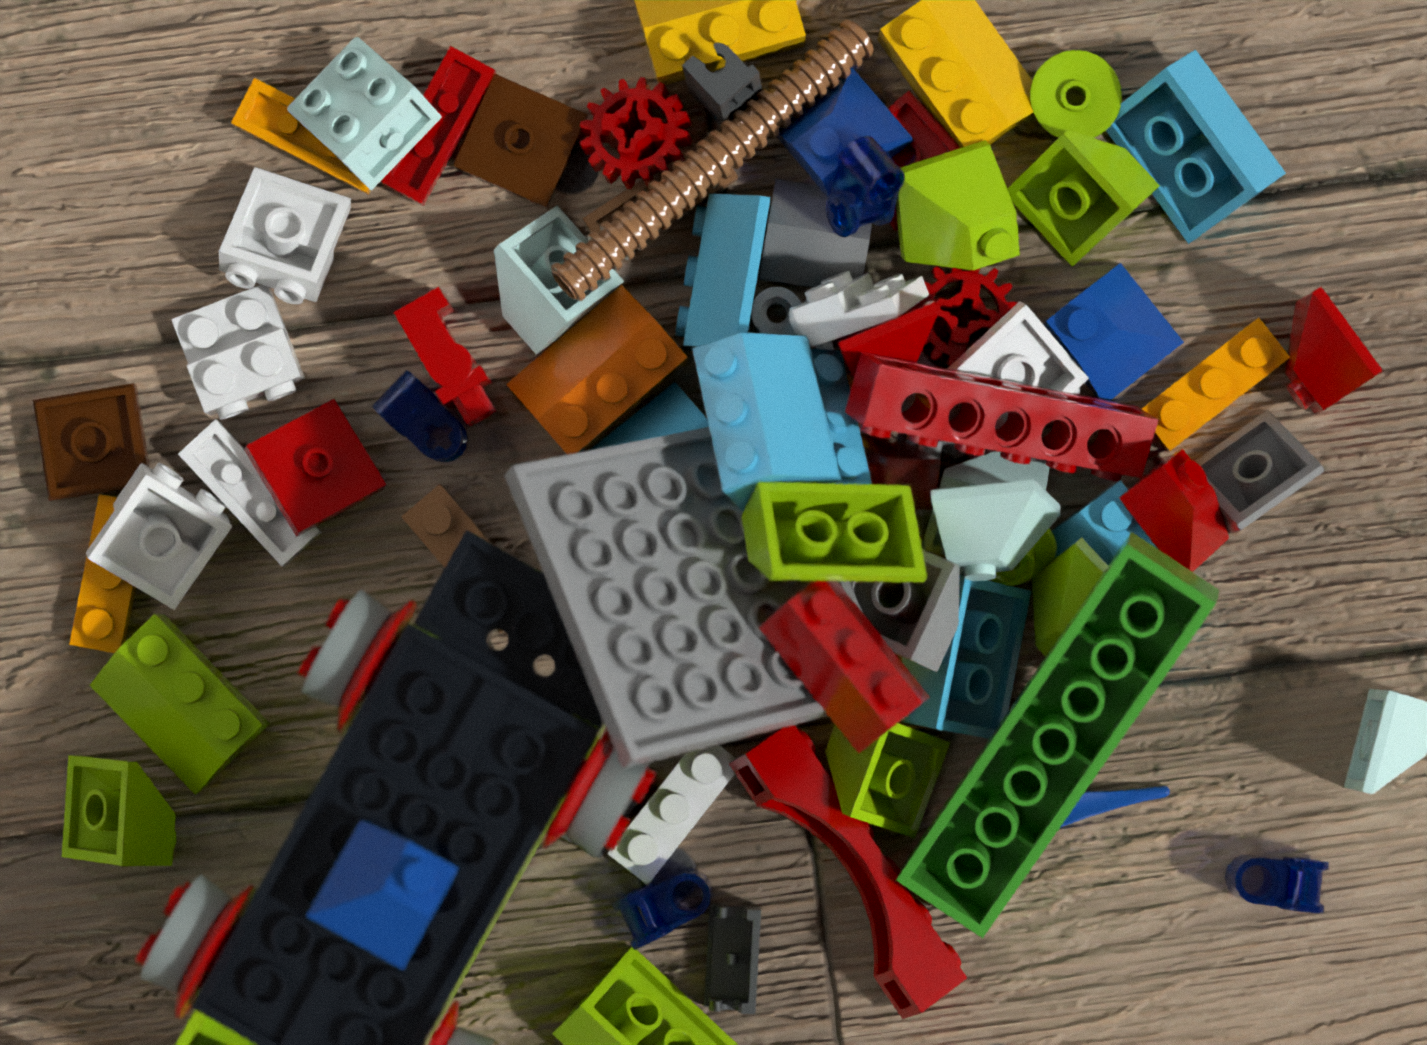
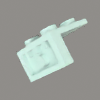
M359 37L353 38L287 108L288 112L334 153L371 191L442 118L413 84Z

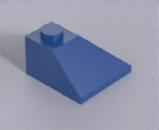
M852 67L850 68V76L846 79L839 77L837 87L834 89L827 87V95L824 98H814L815 105L810 109L804 107L803 115L799 119L792 117L791 125L787 129L780 127L779 135L777 136L832 203L836 202L913 142L912 136Z
M1121 263L1043 323L1089 379L1085 384L1098 399L1109 401L1184 343Z
M360 820L306 917L397 968L404 970L455 879L458 868L402 837L364 820Z

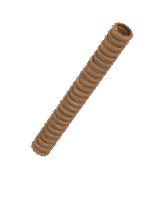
M848 19L843 20L840 23L839 31L834 29L828 33V41L825 39L818 41L816 51L809 49L804 54V61L797 59L793 62L792 71L785 69L781 72L780 81L773 79L768 85V91L760 90L757 93L756 101L748 100L745 103L744 111L736 110L733 113L732 121L724 120L721 123L722 130H712L709 133L710 140H700L697 143V151H687L685 153L686 160L683 162L681 160L675 161L672 166V172L668 170L662 172L660 182L654 180L648 185L649 191L638 192L635 203L632 201L625 203V211L623 213L620 211L613 213V221L611 223L604 221L600 224L601 231L599 233L592 231L588 234L589 241L586 244L579 242L575 247L576 252L574 254L567 252L563 255L564 262L562 264L555 262L551 266L552 276L561 289L573 300L582 302L586 298L585 291H595L598 288V280L606 281L610 278L609 271L611 269L615 271L622 268L621 261L623 259L629 261L633 259L635 255L633 251L636 248L638 250L646 248V240L648 238L655 240L659 236L658 230L660 228L667 230L671 226L670 220L672 218L679 220L683 216L682 210L684 208L691 210L695 206L694 200L696 198L704 199L707 196L706 189H716L719 186V178H729L731 176L730 169L741 168L744 157L747 159L754 157V149L756 147L763 149L767 146L768 137L775 139L779 135L780 127L787 129L791 125L792 117L799 119L803 115L804 107L810 109L815 105L814 98H824L827 95V87L834 89L839 84V77L846 79L851 74V67L858 69L862 66L863 57L870 59L875 51L867 33L857 23Z

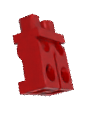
M438 286L393 313L429 375L441 386L435 392L442 404L447 408L456 405L466 424L472 427L497 412L484 390L492 381L481 365L477 366L475 358L464 346L456 342L443 318L454 312V309L445 293Z

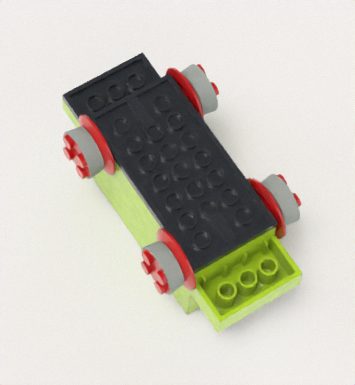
M466 530L414 623H410L417 606V602L413 599L393 615L392 612L362 589L351 601L339 599L325 624V627L332 630L323 647H312L303 661L298 674L306 678L302 689L303 694L336 707L340 706L337 732L343 734L346 731L265 877L258 889L251 884L233 899L201 874L193 883L187 881L184 886L178 885L163 910V914L170 917L168 922L156 934L151 933L135 960V962L144 966L140 976L141 979L178 993L175 1016L181 1020L190 1008L195 1009L176 1045H492L494 1040L460 1026L456 1029L460 1001L455 999L449 1009L448 1007L541 841L543 840L541 847L546 849L566 833L568 838L594 858H597L603 846L613 851L630 821L621 815L629 799L640 804L656 775V772L647 768L650 762L627 768L622 767L607 728L604 731L606 725L543 572ZM499 629L503 630L508 636V643L501 650L495 649L491 644L492 634ZM544 655L551 657L555 663L554 671L549 676L540 674L537 669V662ZM360 820H364L402 837L458 868L455 879L404 970L397 968L306 917Z

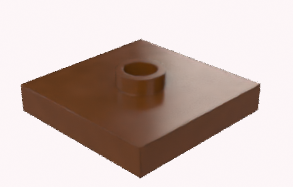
M494 74L453 167L547 209L582 132L580 121L587 120L588 114Z
M132 383L33 400L49 501L123 490L141 463L150 468L137 384Z

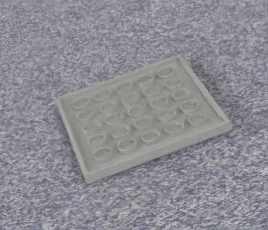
M709 427L513 465L504 476L623 768L828 716L759 629L787 601L816 580H770L748 561L741 516L743 511L738 508L722 489ZM837 581L861 610L850 582Z

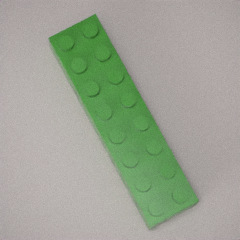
M1131 532L911 852L896 881L983 939L1216 605L1219 589Z

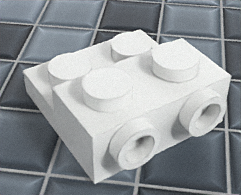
M254 167L219 249V271L225 272L227 280L241 288H253L255 283L274 288L275 295L290 304H301L304 299L317 302L333 262L334 248L351 209V198Z
M845 271L821 281V285L804 292L806 296L805 302L789 309V320L796 335L806 336L809 339L810 347H814L899 317L926 298L929 293L922 276L905 281L903 274H898L873 284L869 273L852 279L850 271Z
M259 285L171 319L187 359L188 365L186 366L204 413L210 416L218 413L219 419L223 420L239 415L249 409L247 401L266 395L267 401L283 398L297 391L294 383L305 379L270 287Z
M1020 301L947 368L1078 395L1080 393L1079 387L1089 379L1029 307ZM1008 412L1003 413L997 419L995 430L1005 424Z
M141 463L113 503L115 511L86 551V555L92 562L175 610L228 534L232 525L227 515L223 513L226 506L219 498L204 489H200L196 496L180 486L183 478L161 463H157L154 469Z

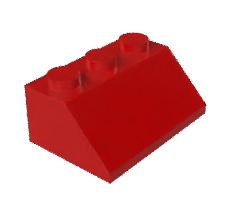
M814 581L787 601L759 627L760 631L859 754L930 698L837 581Z

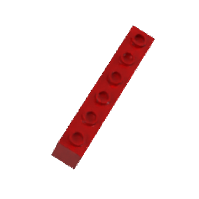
M865 352L860 354L845 413L861 424L860 431L872 436L890 438L892 431L908 434L907 439L909 441L928 447H937L939 440L954 443L955 449L976 456H983L985 449L1001 452L1000 457L1008 461L1025 465L1030 464L1031 458L1046 460L1048 467L1067 473H1075L1077 466L1091 469V474L1115 482L1120 481L1122 475L1142 478L1159 420L1134 405ZM915 393L913 405L908 410L901 412L903 401L909 395ZM962 402L959 415L955 419L948 421L951 409ZM1008 412L1005 424L995 430L997 419L1003 413ZM1053 421L1051 432L1046 437L1041 438L1044 427ZM1099 430L1095 442L1087 447L1091 434Z

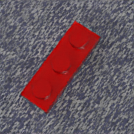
M450 46L423 95L442 118L379 183L424 206L481 103L494 74H496V70Z

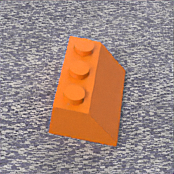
M620 285L506 385L562 450L569 455L589 449L687 364L688 357L648 311Z

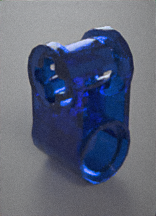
M862 136L853 140L844 148L837 160V170L825 208L830 226L840 237L852 236L856 234L859 227L872 223L878 226L885 225L891 222L894 217L895 204L904 183L905 174L873 137Z
M408 369L371 406L392 428L403 437H406L424 455L431 459L444 463L452 462L460 458L467 449L468 436L466 429ZM436 428L444 431L452 428L448 435L452 444L448 449L441 446L433 449V445L437 440L432 433Z
M1250 854L1241 855L1233 859L1228 865L1225 880L1229 891L1244 901L1259 905L1277 906L1285 910L1324 914V905L1320 903L1323 872L1329 869V862L1288 856L1276 858ZM1258 865L1263 872V884L1257 891L1247 893L1242 886L1243 873L1247 868Z
M685 869L654 884L650 883L616 899L611 905L614 910H620L633 937L630 944L632 949L635 950L667 935L674 928L704 913L712 899L713 889L711 881L704 873L695 869ZM686 880L697 883L702 889V902L694 907L681 905L674 893L675 886L678 883ZM637 906L640 908L641 913H642V915H643V917H644V919H645V921H646V923H647L648 926H646V924H645V922H644V920H643V918H642V916H641V914H640V912H639Z

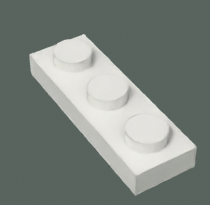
M215 419L178 453L282 567H285L322 533L316 526L298 537L295 536L245 453L243 446L218 420Z
M719 744L686 752L623 832L614 850H609L607 854L648 885L735 773L729 766V763L736 758Z

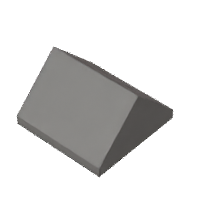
M775 179L759 280L814 288L821 285V281L845 271H850L852 279L863 275L871 235L874 206L860 192L848 191L836 202L832 203L818 185Z
M1269 410L1263 412L1195 461L1203 468L1207 481L1215 490L1229 533L1241 531L1325 471L1322 464Z

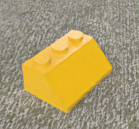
M634 0L657 84L662 82L668 85L686 80L682 65L692 56L703 62L710 72L724 68L726 62L715 52L714 43H722L728 46L743 63L805 45L806 34L796 0Z
M920 0L880 28L877 40L928 112L961 148L984 140L991 145L1034 115L1030 102L1032 79L975 0Z

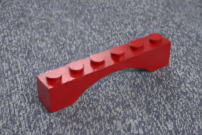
M795 725L782 727L730 762L729 766L757 807L781 814L806 828L823 842L846 868L861 895L870 921L874 947L875 980L902 1019L920 1014L967 979V976L960 968V957L955 949L947 942H943L931 925L932 918L927 908L919 900L913 899L906 887L896 881L900 869L892 859L884 856L873 840L874 833L869 823L842 813L831 772H826L816 757V749L810 737L803 730L797 729Z

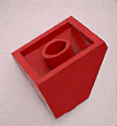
M1322 287L1317 288L1295 302L1288 348L1290 358L1287 360L1285 374L1291 383L1286 387L1294 401L1303 410L1310 407L1314 414H1317L1374 378L1383 369Z
M932 299L910 308L899 317L837 339L853 380L861 352L917 363L939 313L936 302Z
M1183 449L1165 458L1119 497L1158 550L1192 572L1229 539L1215 490L1207 481L1203 468L1197 462L1191 460Z

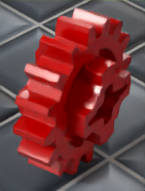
M645 77L639 78L636 88H629L627 82L624 79H620L618 84L619 92L612 94L608 89L602 88L600 92L604 102L601 105L590 102L587 104L586 107L593 120L580 121L582 132L588 136L580 141L584 153L591 155L588 162L595 172L603 170L602 174L609 184H613L621 176L626 189H632L636 178H642L648 188L649 183L653 181L652 175L658 172L661 174L665 170L670 171L667 165L671 161H685L679 146H689L692 143L688 131L683 130L691 125V121L687 112L681 111L684 106L679 96L675 94L668 97L669 92L662 82H659L651 91ZM652 107L662 112L666 116L668 123H663L661 118H654L651 112ZM604 143H609L611 148L618 149L620 158L617 159L611 156L606 151Z
M938 266L932 269L931 272L935 283L931 285L925 282L929 295L916 305L931 299L934 300L939 309L935 321L942 323L949 337L946 344L935 334L933 328L931 329L924 345L930 344L934 348L929 358L931 362L934 363L941 355L948 357L947 363L948 367H950L968 350L966 346L970 336L978 331L987 332L1018 303L1006 302L1004 297L1013 288L1011 283L1003 284L999 287L994 283L999 270L993 268L984 276L979 273L980 269L962 271V269L950 268V273L947 275ZM961 282L959 293L948 300L934 298L944 287L952 283ZM981 287L994 300L997 312L987 309L979 297ZM962 303L969 304V313L977 316V319H979L978 321H970L965 328L957 326L958 318L950 315L949 310H958Z

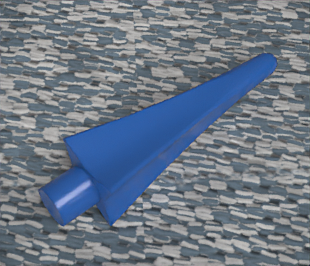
M1163 785L1128 790L1085 791L1061 827L1117 808L1165 798L1170 794V790L1167 786Z

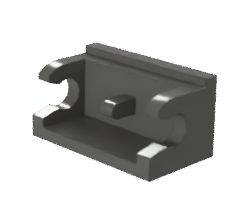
M714 43L715 52L726 62L724 68H720V70L712 73L707 70L703 62L694 56L689 58L682 67L689 93L721 126L724 120H733V113L736 110L744 111L745 103L748 100L756 101L757 93L762 90L759 71L753 65L747 67L728 46L722 43Z
M710 903L704 1007H709L710 1011L737 1010L741 1014H756L761 906Z

